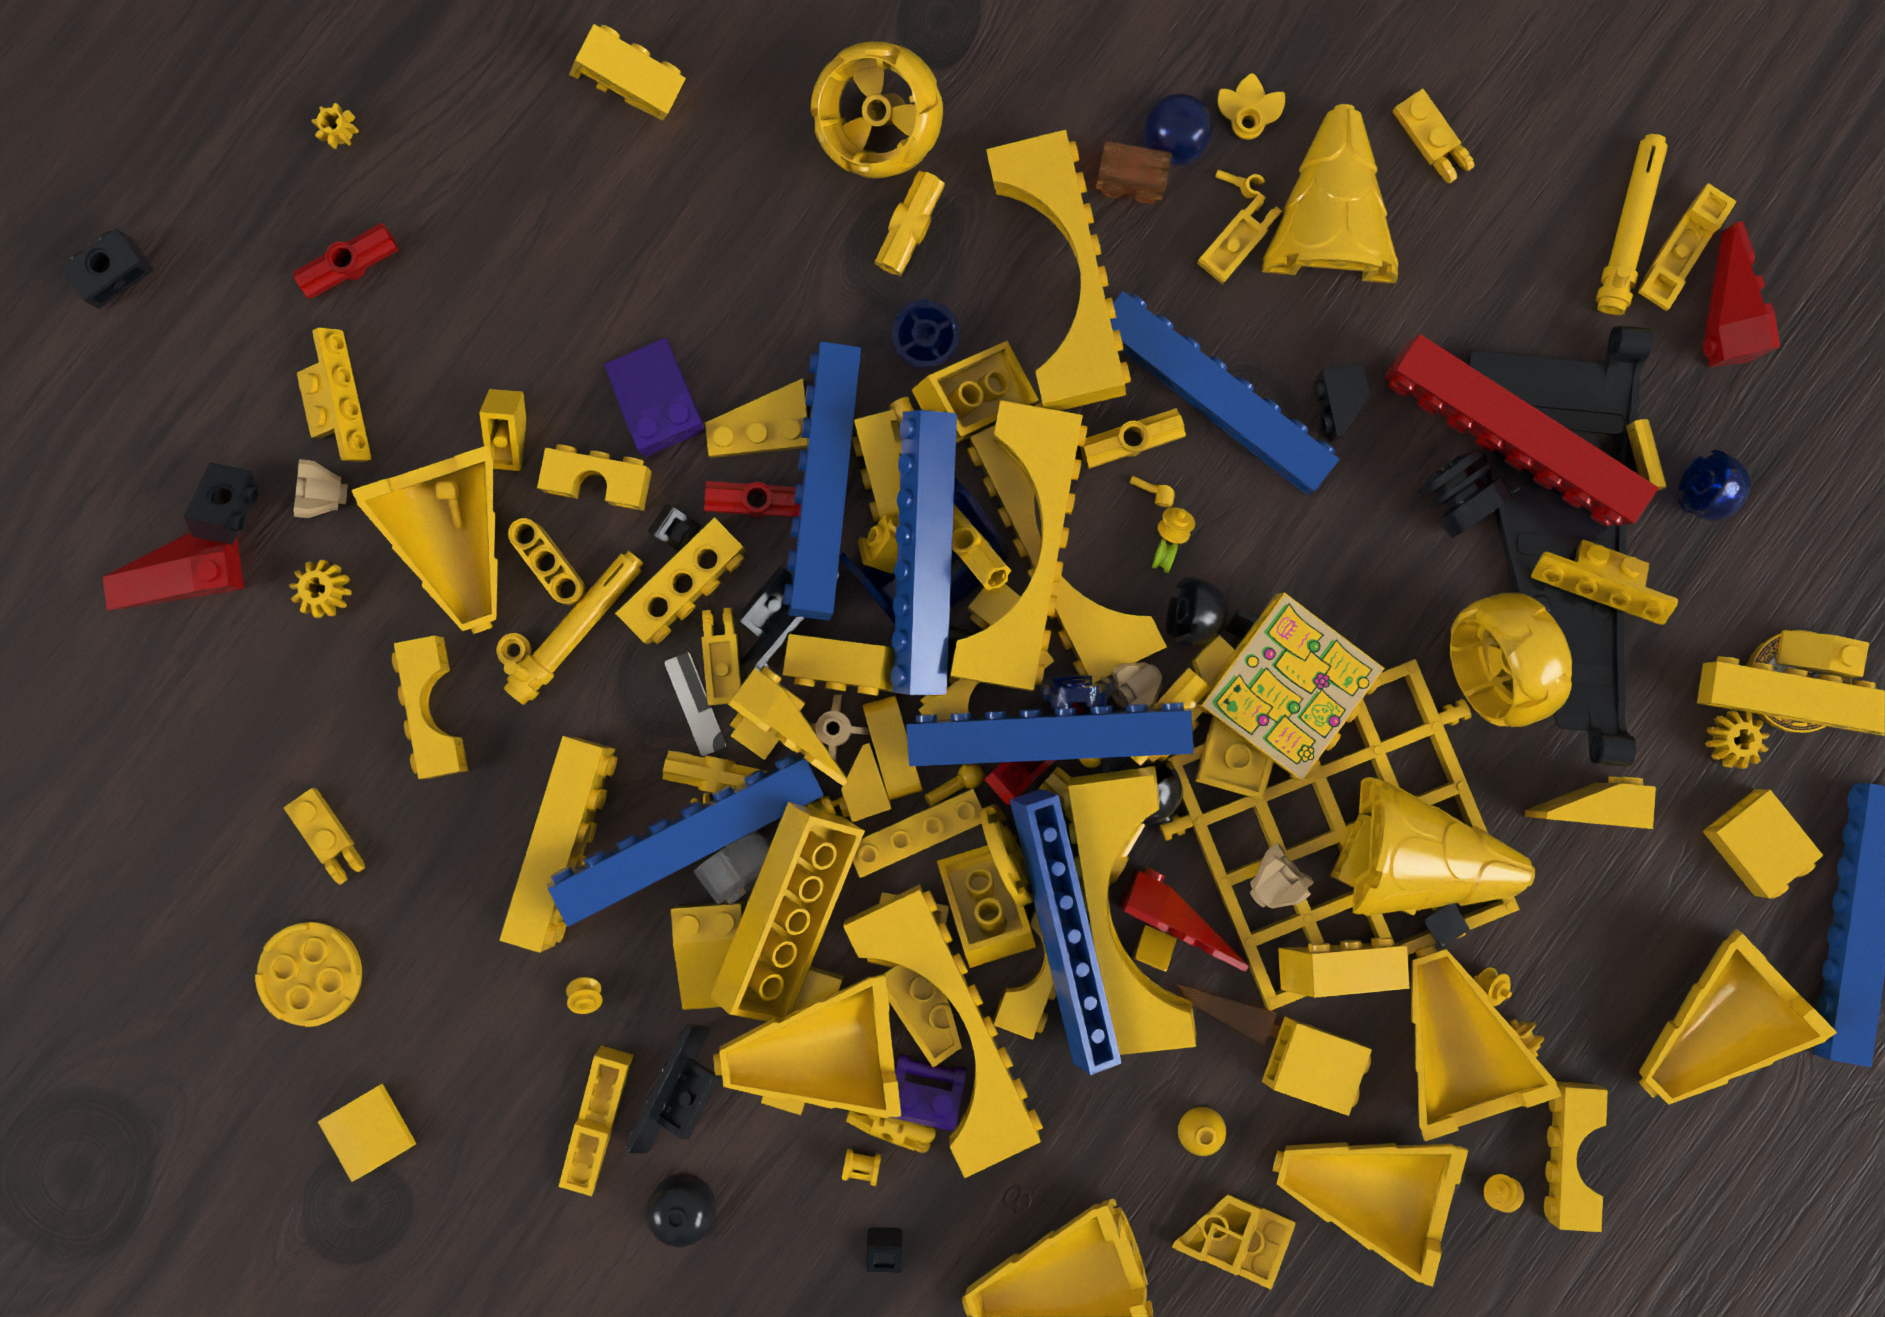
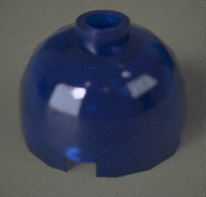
M1183 93L1168 95L1159 100L1147 116L1144 128L1146 145L1157 159L1161 158L1164 161H1169V164L1176 166L1189 164L1199 158L1209 144L1212 133V121L1210 112L1204 103L1196 97Z
M920 299L908 303L898 312L892 326V342L897 355L907 365L918 370H933L943 366L954 356L959 346L960 327L955 314L946 305L929 301V299Z
M1712 450L1710 452L1713 455L1707 458L1698 457L1685 471L1679 484V490H1685L1683 501L1678 499V502L1685 512L1695 517L1709 521H1718L1731 517L1746 503L1749 497L1751 479L1746 467L1735 457L1724 451Z

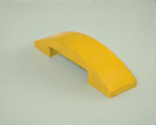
M1711 184L1705 185L1660 249L1646 273L1638 293L1665 311L1669 310L1685 285L1686 281L1684 280L1712 235L1721 228L1737 201Z

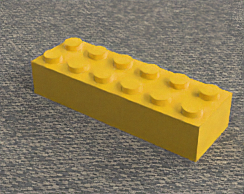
M562 736L499 941L539 953L555 946L556 942L560 943L562 941L567 925L565 922H562L563 918L548 890L547 883L553 881L551 875L561 869L570 866L573 871L585 865L584 859L587 856H584L583 853L586 843L593 841L597 830V823L593 822L597 809L601 810L607 797V790L603 789L607 776L612 777L617 765L618 758L614 756L615 748L578 737Z
M788 802L710 995V998L727 1013L762 1021H769L773 1018L779 1020L792 1013L865 832L863 829L844 817Z

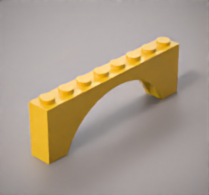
M1066 130L986 149L996 195L1021 201L1038 210L1055 224L1071 246L1081 273L1080 300L1072 327L1058 350L1045 364L1035 371L1043 407L1061 411L1125 396V383H1130L1131 378L1127 362L1120 363L1118 351L1124 350L1120 330H1112L1110 319L1116 318L1112 297L1105 299L1103 287L1109 286L1105 266L1098 267L1095 257L1101 255V249L1097 234L1090 235L1088 224L1094 223L1090 203L1083 204L1081 193L1087 192L1083 172L1076 173L1074 162L1079 161L1076 142H1069Z
M1000 400L993 441L1004 448L1015 459L1024 471L1034 491L1041 520L1040 553L1036 569L1026 591L1011 610L987 629L957 641L950 677L1031 692L1034 691L1035 684L1042 685L1045 665L1039 664L1041 650L1048 651L1051 630H1045L1047 616L1054 617L1057 596L1051 595L1053 582L1060 583L1063 562L1057 561L1059 548L1066 549L1069 528L1063 527L1065 513L1072 515L1075 494L1069 493L1071 480L1078 481L1081 460L1075 459L1077 446L1084 447L1087 426L1081 425L1083 415Z
M1042 402L1035 405V407L1044 408ZM994 425L971 436V447L967 451L974 466L978 467L981 465L986 475V478L982 479L985 489L990 498L993 496L997 497L1002 507L997 510L1005 528L1012 527L1017 537L1012 540L1013 545L1020 558L1027 557L1032 568L1027 572L1030 579H1032L1037 566L1041 545L1035 516V494L1028 478L1015 459L1004 448L993 441L996 427ZM1062 575L1060 583L1053 582L1051 595L1057 596L1054 617H1049L1051 620L1057 618L1062 628L1058 632L1059 638L1066 650L1072 648L1077 658L1073 665L1081 681L1087 679L1091 685L1111 675L1112 670L1119 665L1136 663L1167 647L1152 616L1123 614L1098 605L1073 588Z
M1155 766L1071 777L1068 789L1063 790L1066 810H1072L1074 823H1069L1071 843L1078 844L1079 856L1075 857V868L1078 878L1083 877L1085 890H1081L1085 910L1089 911V927L1119 1054L1196 1047V1027L1192 1002L1163 989L1136 966L1118 938L1109 906V878L1119 850L1135 828L1147 817L1159 810L1160 796Z
M919 884L846 919L843 927L858 958L885 960L917 972L942 991L965 1023L975 1055L974 1086L966 1111L955 1131L949 1136V1144L962 1174L966 1178L1040 1143L1038 1130L1042 1129L1043 1126L1035 1109L1028 1111L1023 1100L1028 1095L1021 1079L1017 1078L1014 1080L1008 1069L1013 1066V1063L1006 1048L1002 1047L999 1049L993 1038L998 1035V1032L990 1015L984 1018L978 1007L983 1004V1001L975 984L968 986L963 974L967 973L968 970L960 953L953 955L948 944L953 941V938L946 923L942 922L939 924L933 911L938 910V907L929 890L923 892Z

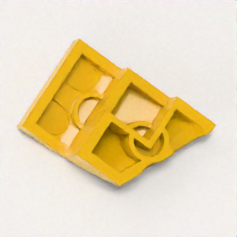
M1227 1195L1186 1233L1173 1243L1172 1248L1200 1261L1213 1264L1236 1276L1245 1277L1271 1290L1297 1222L1253 1203Z

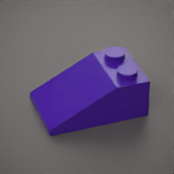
M663 338L604 364L636 447L644 457L706 431V427L667 338Z

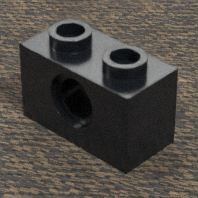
M117 228L100 235L95 244L85 251L73 254L69 258V262L61 267V270L83 301L98 309L154 271L133 239ZM110 260L108 269L102 272L103 264Z
M210 462L184 515L192 537L233 545L237 534L241 533L245 528L246 515L251 505L256 504L259 496V488L255 484L250 470Z

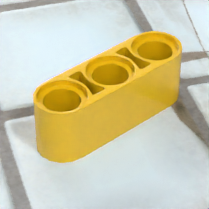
M527 518L518 519L510 525L508 530L510 542L552 598L564 605L576 606L587 593L586 585L546 531L539 524ZM532 527L534 530L533 540L530 543L522 544L520 538L522 531ZM548 554H553L555 558L554 567L551 570L543 571L541 568L542 558ZM573 581L576 586L575 593L570 598H563L561 594L563 584Z
M896 695L863 704V710L889 800L923 791L916 766H909L907 733Z

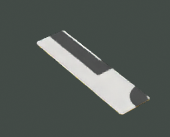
M687 652L665 661L666 669L701 756L725 748V740L713 710L708 705L707 695L690 653Z

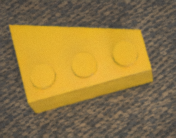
M593 24L569 75L579 79L580 75L583 74L598 82L597 89L605 93L610 89L624 97L626 103L658 119L664 120L686 79L680 75L681 71L671 63L665 61L659 63L649 57L650 52L644 47L635 43L629 45L619 39L620 35L612 28L605 25L599 27Z
M895 409L854 420L858 436L852 437L856 456H864L867 467L860 471L865 490L872 488L875 501L869 503L874 523L880 521L884 514L890 517H899L897 495L900 491V472L898 461L901 456L902 439Z
M789 634L783 675L794 677V684L814 687L815 681L826 682V689L846 691L847 686L858 687L857 693L878 696L879 690L893 692L891 670L894 666V649L886 646Z
M1371 938V944H1362L1360 940L1340 941V945L1310 943L1307 947L1278 948L1280 987L1284 991L1316 998L1410 989L1407 946L1393 944V938Z

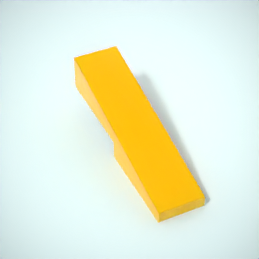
M601 1045L594 1055L579 1117L574 1124L559 1187L588 1196L593 1195L634 1057L633 1054Z

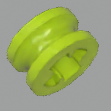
M1161 539L1152 568L1162 567L1164 572L1169 573L1178 544L1168 545L1166 540Z

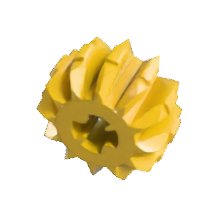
M320 560L316 566L313 562L309 561L305 563L306 573L300 570L294 572L300 580L299 583L293 582L289 584L291 589L298 590V593L291 600L294 603H301L300 611L302 613L308 614L312 612L315 618H322L324 613L332 617L336 615L335 605L340 608L347 606L346 602L341 598L343 595L348 596L352 594L350 589L343 588V585L347 584L350 579L347 575H340L342 568L339 565L334 564L330 566L328 561ZM318 585H325L324 593L316 592Z
M1728 711L1726 717L1717 716L1714 718L1716 727H1708L1706 729L1713 736V740H1708L1705 745L1707 747H1715L1711 757L1714 760L1722 759L1724 767L1731 768L1735 765L1738 769H1745L1748 767L1749 762L1757 764L1761 761L1758 752L1769 750L1762 744V739H1767L1770 735L1767 732L1759 731L1764 722L1761 720L1752 721V714L1750 712L1739 714L1737 711ZM1739 736L1740 742L1735 743L1734 738Z

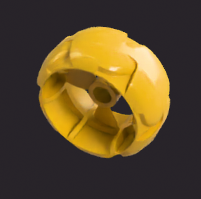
M888 42L858 43L839 52L820 73L811 98V115L815 119V134L826 154L841 168L866 178L890 177L904 173L918 165L935 145L943 119L942 97L936 85L937 80L931 69L911 50ZM884 69L896 72L908 83L913 93L909 100L910 103L915 102V105H905L904 100L894 93L881 94L884 82ZM849 81H854L867 98L862 105L863 116L846 123V119L841 118L840 114L841 96L846 84ZM883 104L886 106V111L882 109ZM894 124L909 136L907 139L901 140L896 149L889 152L877 153L872 150L863 149L866 146L872 126Z
M1500 593L1471 603L1457 615L1451 627V664L1457 683L1464 696L1482 718L1497 726L1524 727L1550 717L1565 704L1572 688L1571 653L1561 628L1546 611L1544 605L1522 593Z

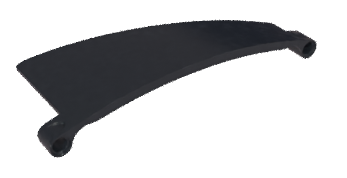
M1614 326L1608 339L1605 363L1481 351L1471 353L1468 360L1469 366L1631 469L1633 451L1626 426L1636 421L1640 377L1643 366L1653 347L1652 329ZM1481 448L1484 464L1489 462L1491 468L1486 472L1488 482L1500 478L1513 495L1511 499L1495 510L1515 593L1530 596L1546 607V611L1561 628L1571 653L1572 688L1565 704L1553 714L1556 725L1560 729L1588 732L1589 756L1593 764L1630 767L1636 756V742L1634 737L1628 733L1625 723L1624 611L1531 577L1532 570L1543 552L1547 551L1575 561L1576 551L1582 540L1602 545L1626 555L1627 524L1620 526L1610 525L1609 527L1599 524L1591 518L1592 512L1585 507L1576 508L1562 499L1564 494L1554 487L1551 490L1537 484L1533 480L1535 475L1523 468L1522 471H1519L1504 462L1506 456L1496 450L1489 452Z

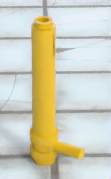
M1648 134L1639 144L1609 264L1603 269L1601 277L1603 287L1598 289L1596 296L1597 309L1605 314L1623 315L1626 308L1631 305L1633 294L1630 291L1632 288H1635L1638 273L1636 268L1668 147L1665 143L1666 138L1659 134ZM1651 156V161H1650V165H1649V169H1648V173H1647V172H1646V169H1647L1649 157Z
M629 550L625 555L621 553L533 655L528 654L520 663L521 665L514 661L505 663L504 671L510 676L507 678L508 683L505 685L504 690L523 705L529 700L533 701L540 693L538 689L543 684L547 685L554 677L553 672L642 572L640 568L644 563Z

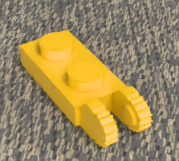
M1421 89L1393 109L1394 115L1429 165L1433 164L1444 181L1451 183L1457 179L1454 167L1444 157L1449 153L1464 171L1467 172L1474 168L1475 165L1469 152L1460 145L1461 141L1424 89Z
M1261 193L1255 197L1245 210L1242 209L1197 262L1198 265L1222 285L1268 232L1267 229L1282 212L1276 206L1269 211L1261 224L1256 221L1252 215L1260 209L1266 199Z
M724 608L723 623L725 635L713 636V614L711 610H703L704 637L701 638L707 702L709 706L729 704L730 700L742 686L737 634H735L732 608Z
M309 789L283 807L336 883L341 885L348 880L345 871L335 858L340 853H343L344 858L354 871L360 872L365 868L363 860L353 846L355 843L318 789Z

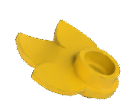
M1253 73L1240 82L1236 92L1229 89H1220L1218 95V107L1221 114L1231 121L1233 132L1244 140L1257 138L1263 132L1265 125L1278 120L1285 106V93L1273 92L1265 95L1260 81ZM1245 119L1252 121L1253 127H1244L1242 121Z

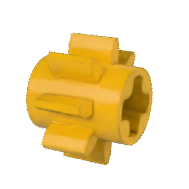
M334 103L332 108L319 107L320 113L317 119H312V123L320 129L316 132L315 136L321 142L327 140L333 149H336L338 144L346 143L350 146V139L353 133L355 134L359 131L350 123L355 119V116L349 110L343 112L337 103ZM337 124L338 126L334 129L332 126Z

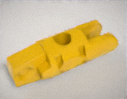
M850 1110L846 1118V1122L872 1136L920 1153H925L929 1150L930 1143L936 1136L935 1128L895 1118H883Z

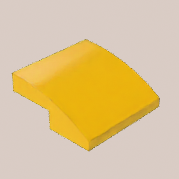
M1640 419L1627 425L1626 429L1638 474L1659 487L1657 491L1663 490L1667 486L1649 420Z
M383 1083L318 1121L351 1182L417 1144Z

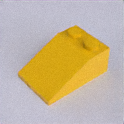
M1008 341L930 374L912 389L922 410L957 413L956 444L995 425L1000 400L1024 405H1032L1039 401Z
M1608 776V783H1593L1525 810V817L1653 829L1656 787L1644 786L1643 778Z
M988 845L937 861L970 968L1036 948L1024 906L1020 907L1010 895L995 865Z
M745 901L680 905L671 909L673 947L683 1010L721 1007L710 998V995L745 911Z

